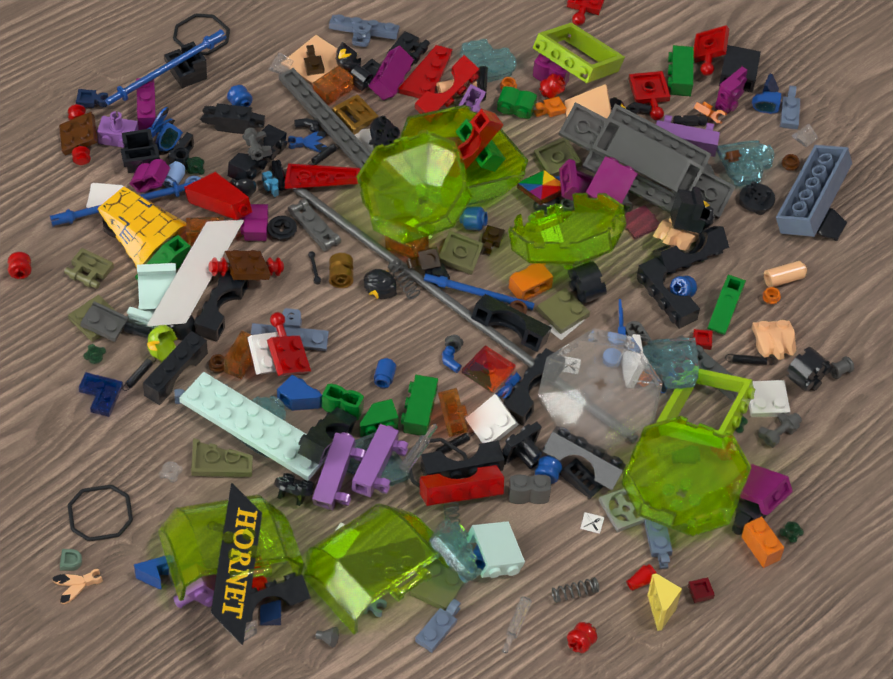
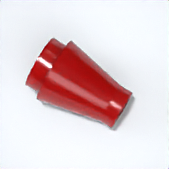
M650 564L643 565L626 583L630 590L634 591L649 585L652 575L657 573Z

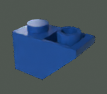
M292 374L277 389V401L292 411L320 409L322 407V394L319 390L307 385L303 379L297 378Z

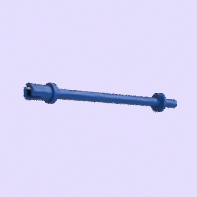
M220 29L210 36H205L203 42L129 86L125 88L118 86V92L106 98L105 102L107 105H111L121 98L124 101L128 100L129 93L206 48L211 50L214 48V45L226 40L224 31Z
M176 181L172 183L173 187L141 194L140 196L151 200L175 194L178 198L180 197L179 192L185 191L184 187L193 182L177 185ZM101 205L78 211L67 209L66 212L50 215L52 226L55 227L65 223L72 224L77 218L99 213L97 209Z

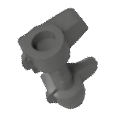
M247 128L242 137L246 141L247 146H251L247 152L251 155L252 160H260L263 157L270 156L272 154L271 146H261L258 144L260 139L267 136L264 131L257 132L254 128Z
M785 413L778 414L777 417L782 425L774 431L761 427L758 436L767 445L774 448L780 442V435L784 432L793 434L800 427L799 424L802 422L799 414L793 413L789 416Z

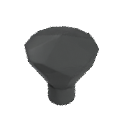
M332 627L325 631H317L316 639L325 641L333 648L338 643L339 629Z

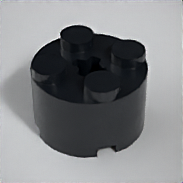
M594 261L586 262L568 270V275L571 279L569 281L570 289L572 292H577V299L582 304L607 294L605 282H601V271Z
M807 347L804 349L806 353L803 355L798 354L787 369L790 374L786 376L802 390L809 391L813 389L815 391L821 386L822 378L830 373L833 366L812 347Z

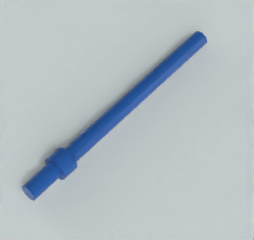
M425 274L424 281L438 284V287H449L478 296L487 294L508 304L515 300H520L530 310H533L535 304L448 280V277L445 276L437 277Z

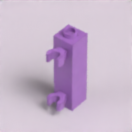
M665 115L664 121L657 120V126L711 153V156L715 157L720 132L713 131L714 124L707 123L706 129L671 123L672 116Z
M379 425L352 479V491L370 498L375 489L384 494L388 493L390 480L380 477L393 451L401 456H406L409 443L398 441L399 430L391 426Z
M344 432L341 434L335 433L312 498L314 505L329 510L334 509L336 502L349 506L351 495L340 492L351 458L362 461L366 450L355 448V438L352 435Z

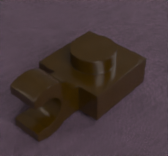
M307 45V58H304L307 76L324 73L325 68L321 55L315 56L314 45Z
M487 225L482 237V243H485L483 254L491 255L494 246L500 247L505 234L504 229Z
M437 247L419 250V256L410 257L406 261L408 268L421 265L422 269L425 270L441 266Z

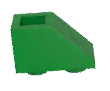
M392 399L376 402L371 405L360 422V438L375 435L380 424L398 429L399 417Z

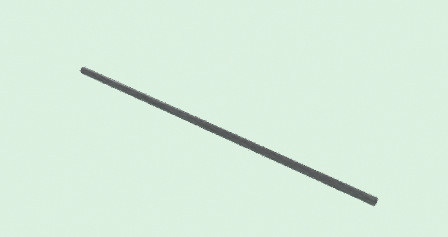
M293 188L296 194L305 198L308 203L390 263L393 260L399 259L305 188ZM401 260V265H404V268L400 271L407 270L406 276L411 275L410 279L531 368L534 365L535 359L491 326L487 327L471 319V311L433 283L424 281V277L413 268H408L407 264ZM560 377L556 382H550L632 444L637 441L639 437L637 434Z

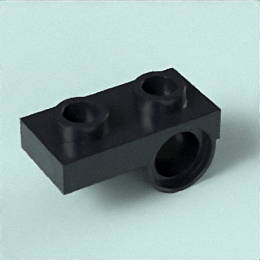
M371 59L363 66L356 65L350 73L349 83L363 91L370 85L381 64Z
M186 132L183 138L178 140L176 147L168 154L169 165L176 161L182 163L186 170L189 169V152L194 147L193 134Z

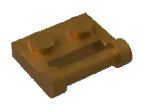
M358 94L334 106L332 109L354 135L359 133L361 129L369 126L373 119L378 118V115ZM347 110L358 122L354 123L343 111Z

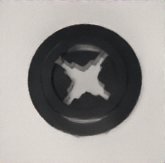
M288 216L274 217L268 223V234H271L273 239L278 238L279 241L286 239L288 241L289 237H294L295 232H297V224ZM284 225L285 229L280 232L281 227Z

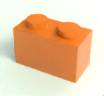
M540 261L529 265L520 272L513 273L510 276L508 288L516 298L526 301L551 289L553 275Z
M760 517L745 524L741 537L762 567L765 568L780 561L784 546L764 518Z

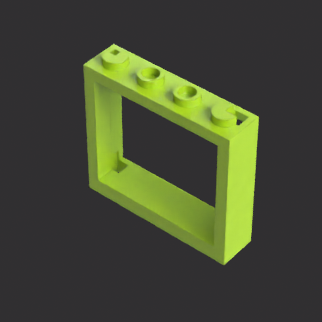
M573 23L538 33L533 45V49L585 83L619 72L625 56ZM565 40L598 61V63L591 65L557 42Z
M688 366L657 420L659 434L725 449L729 440H732L735 429L739 427L743 414L747 412L750 401L754 399L756 389L753 386L752 379ZM696 384L739 393L719 431L676 421Z

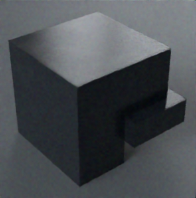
M193 41L182 45L181 50L177 49L164 54L165 62H170L195 47L196 44ZM201 52L170 69V72L181 88L207 79L206 59Z
M151 129L122 133L123 149H121L123 166L127 167L128 173H135L137 167L141 164H150L151 161L160 159L157 144H153Z
M693 187L692 191L678 188L670 212L673 228L702 233L706 220L700 218L704 208L700 188Z

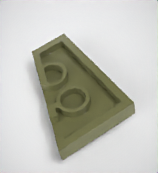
M193 438L192 476L252 477L253 455L232 449L225 450L218 448L215 444L210 443L208 445Z

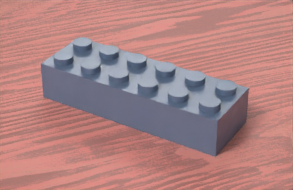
M814 145L776 216L781 234L815 237L852 165L848 147Z

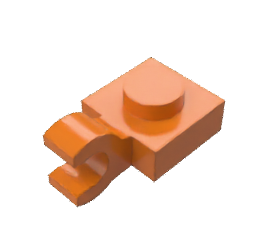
M558 96L543 100V103H536L535 107L537 110H534L536 117L545 114L553 117L565 114L567 108Z
M705 101L703 104L699 102L695 104L694 109L712 118L716 123L722 124V121L718 119L719 114L727 115L725 111L712 110L713 106Z

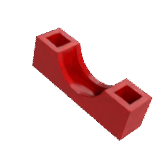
M465 55L452 66L451 73L454 83L449 90L443 93L427 91L415 102V109L429 122L433 119L437 120L442 114L441 111L445 107L449 108L454 103V98L457 95L461 96L467 90L466 86L469 83L473 84L479 78V68Z
M481 108L470 121L472 132L469 138L461 145L447 149L438 159L437 163L445 174L459 178L504 126L495 113Z
M497 465L477 468V472L473 476L464 479H451L440 474L420 476V495L426 506L504 494V476Z

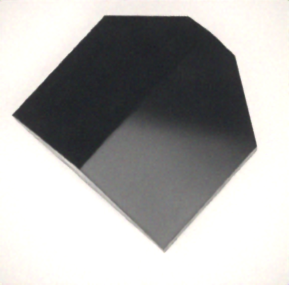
M829 208L816 234L838 241L847 222L833 208Z

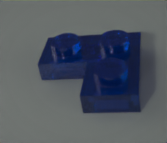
M85 372L79 385V392L95 396L90 407L91 413L110 417L123 388V382Z

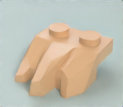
M670 217V219L661 221L653 237L662 239V243L676 245L680 250L685 251L690 248L693 242L698 240L699 234L673 228Z
M790 321L753 322L752 330L756 337V347L764 358L772 354L778 360L784 359V353L792 356L795 354V332Z

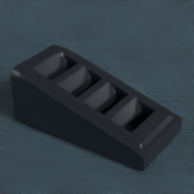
M577 458L569 463L560 473L567 482L589 499L604 487L602 484L594 481L595 476ZM579 474L583 476L581 479L577 478ZM584 480L589 481L586 485L582 483ZM593 484L595 487L590 491L588 487Z

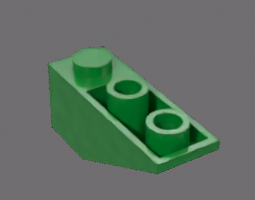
M177 235L163 244L146 264L175 263L177 270L187 257L190 245Z
M728 274L707 329L723 335L726 334L743 294L746 280Z

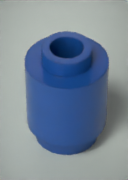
M384 358L378 361L374 374L376 386L388 388L392 384L397 367L393 360Z

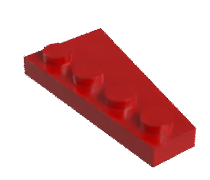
M435 45L398 88V93L418 99L427 91L435 93L437 82H440L453 49Z
M288 163L285 189L359 184L360 168Z

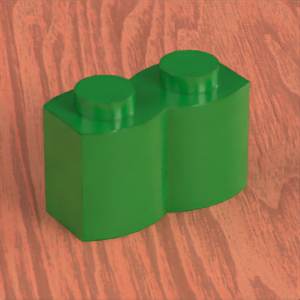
M504 86L497 101V110L503 114H514L519 118L530 119L537 103V95L530 91H520L514 87Z
M327 384L322 394V409L326 412H332L338 407L359 420L364 409V396L354 390H345L336 384Z

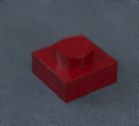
M708 577L688 582L687 586L694 603L714 599L715 594Z

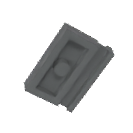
M94 301L82 319L80 326L116 342L125 323L128 322V317Z

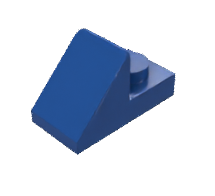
M175 554L134 564L136 579L161 590L160 575H169L168 569L177 567Z

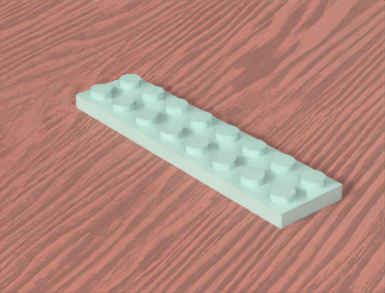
M205 372L179 398L180 403L307 481L326 461L325 458L318 465L298 454L300 448L298 443L302 435L305 434L304 432Z

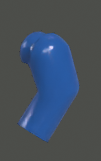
M446 346L442 352V362L452 371L458 373L462 365L454 360L455 349L452 346Z

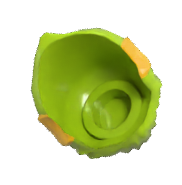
M159 325L150 332L147 347L154 358L163 362L175 349L174 341L177 340L175 332L167 325Z

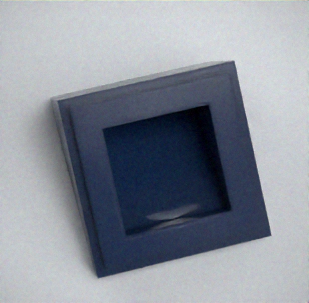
M771 73L764 84L763 92L779 91L776 80Z
M281 600L260 605V626L281 625Z

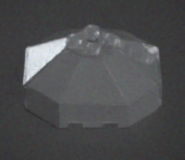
M593 328L546 358L538 400L545 408L555 427L567 428L571 434L585 438L589 444L594 447L599 446L603 448L605 453L608 454L622 443L624 444L643 430L653 426L663 383L632 336ZM600 379H603L604 384H607L606 387H602V390H599L598 386L595 385V382H599Z

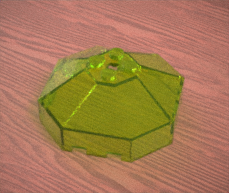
M424 129L418 131L416 136L409 138L406 135L395 139L393 144L375 146L356 176L361 189L362 203L369 212L373 230L397 242L406 244L453 228L473 197L462 154L457 144ZM426 197L427 203L420 205L419 199Z
M574 193L572 197L575 211H563L562 204L556 203L547 207L548 215L544 216L542 209L531 213L528 216L529 222L525 226H523L522 215L519 214L514 220V227L508 229L511 250L528 263L558 266L569 270L614 250L626 227L624 205L606 193H598L597 198H588V193Z
M680 415L643 428L641 437L636 443L631 458L624 469L622 485L638 516L693 537L730 524L752 467L734 435L726 433L724 436L714 432L715 428L700 422L699 425L687 422L688 418ZM679 490H682V492H687L685 494V497L677 495Z

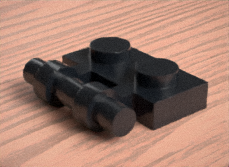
M404 31L389 51L400 45L414 59L411 64L413 66L414 63L420 60L421 54L428 50L430 42L425 39L419 43V37Z

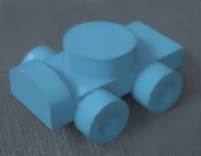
M270 171L263 172L262 181L265 190L271 191L274 197L278 196V179H272V172Z

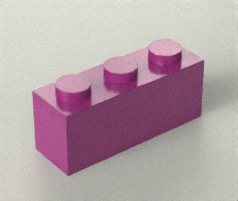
M400 45L390 50L369 87L382 100L389 97L393 98L398 92L397 88L404 82L405 74L411 70V64L414 59Z
M154 79L137 89V120L139 130L152 127L156 119Z

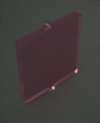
M645 205L618 217L625 230L630 233L634 240L655 231L660 224L655 218V214H652Z

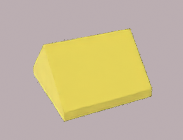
M653 574L647 595L657 631H660L677 609L682 588L658 574Z

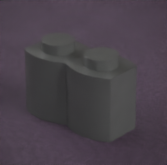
M521 474L511 476L508 488L509 502L513 504H525L528 502L533 504L548 503L551 493L550 477L547 475H533L529 477Z

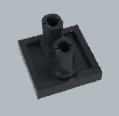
M537 421L532 425L527 424L521 429L520 433L517 435L512 434L506 439L505 447L502 449L505 459L504 465L516 457H520L529 469L534 468L538 464L537 459L542 455V451L535 443L542 426Z

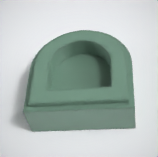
M62 549L60 571H75L79 569L82 565L81 553L74 549Z

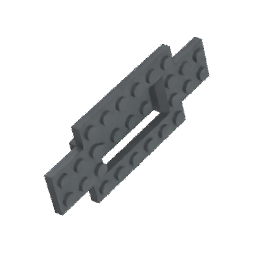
M575 102L558 133L559 136L590 151L582 167L594 174L597 173L605 156L613 157L618 162L632 167L635 171L671 189L672 192L637 174L628 191L668 213L671 212L678 188L692 191L693 187H698L701 190L703 201L710 204L714 210V217L719 219L736 187L704 170L711 153L617 104L614 105L609 117L605 118Z

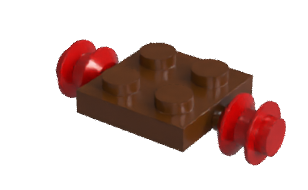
M75 104L68 108L69 121L59 125L61 148L65 156L72 153V160L75 164L85 165L91 160L90 150L87 147L97 143L95 116L92 112L85 114V107Z
M256 250L224 251L220 261L213 257L212 261L209 262V272L213 276H216L217 273L224 276L227 271H230L233 280H269L273 272H275L276 276H280L284 270V263L279 257L275 261L269 257L265 262L261 251Z

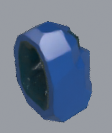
M765 91L762 94H757L752 99V106L759 112L778 113L781 93Z
M166 122L155 142L158 150L165 152L174 148L183 132L173 124Z

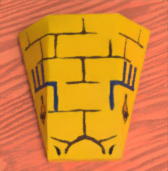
M125 186L97 209L109 228L116 234L119 243L121 242L126 249L129 258H132L136 268L137 265L146 264L152 258L153 253L172 236L180 235L190 226L188 223Z

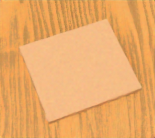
M315 35L286 58L282 65L289 70L294 68L305 81L316 87L339 68L335 59L337 48ZM307 45H314L315 56L321 55L325 68L324 73L307 76L304 66V58H307Z
M606 84L564 101L567 108V116L575 102L605 118H608L611 113Z

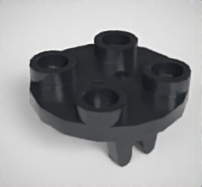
M384 115L373 119L370 124L372 139L369 141V145L375 144L374 149L380 148L383 151L395 149L398 145V136H400L399 128L394 126Z
M754 181L744 186L739 194V204L758 215H763L766 211H769L775 203V194L772 189Z
M284 473L283 477H277L274 482L275 486L279 488L277 498H284L286 492L298 496L296 502L298 506L303 504L305 496L312 495L314 491V483L312 481L295 479V476L289 473Z

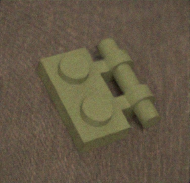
M81 248L71 260L72 265L75 267L73 269L66 267L64 274L74 281L79 280L89 288L98 289L100 282L95 279L98 277L104 280L114 268V263ZM82 271H85V272H87V273H89V274L86 276V275L82 274L81 272H82Z

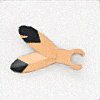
M94 569L91 573L83 575V577L69 574L54 576V583L70 586L62 594L61 604L71 602L85 586L100 584L103 581L102 577L94 578L95 575H100L99 569Z

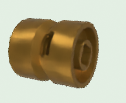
M346 253L332 255L329 259V283L336 288L351 286L353 284L352 256Z

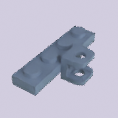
M339 14L332 15L329 22V29L352 32V44L361 47L369 45L371 36L396 40L400 29L399 25L393 23H381L376 20L368 21L358 17H344Z
M284 309L282 314L285 316L284 328L287 336L300 335L304 349L327 351L329 331L301 328L300 310ZM252 323L251 335L277 332L276 327L272 325Z

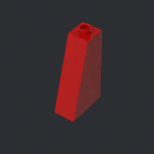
M213 172L184 187L188 202L195 206L235 220L252 213L249 197L217 172Z

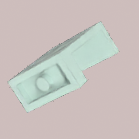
M175 263L137 265L138 309L154 314L176 276Z
M509 521L472 525L466 535L468 544H478L486 564L480 574L482 578H496L502 575L513 576L520 572L525 560Z

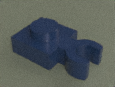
M78 89L76 104L82 105L85 108H94L95 104L100 107H107L105 99L109 96L105 92L97 94L96 90Z

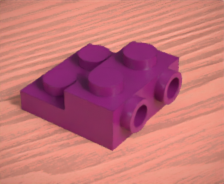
M743 66L720 84L715 105L717 110L725 111L728 114L737 108L739 104L738 99L743 95L744 84L747 81L746 75L748 70Z

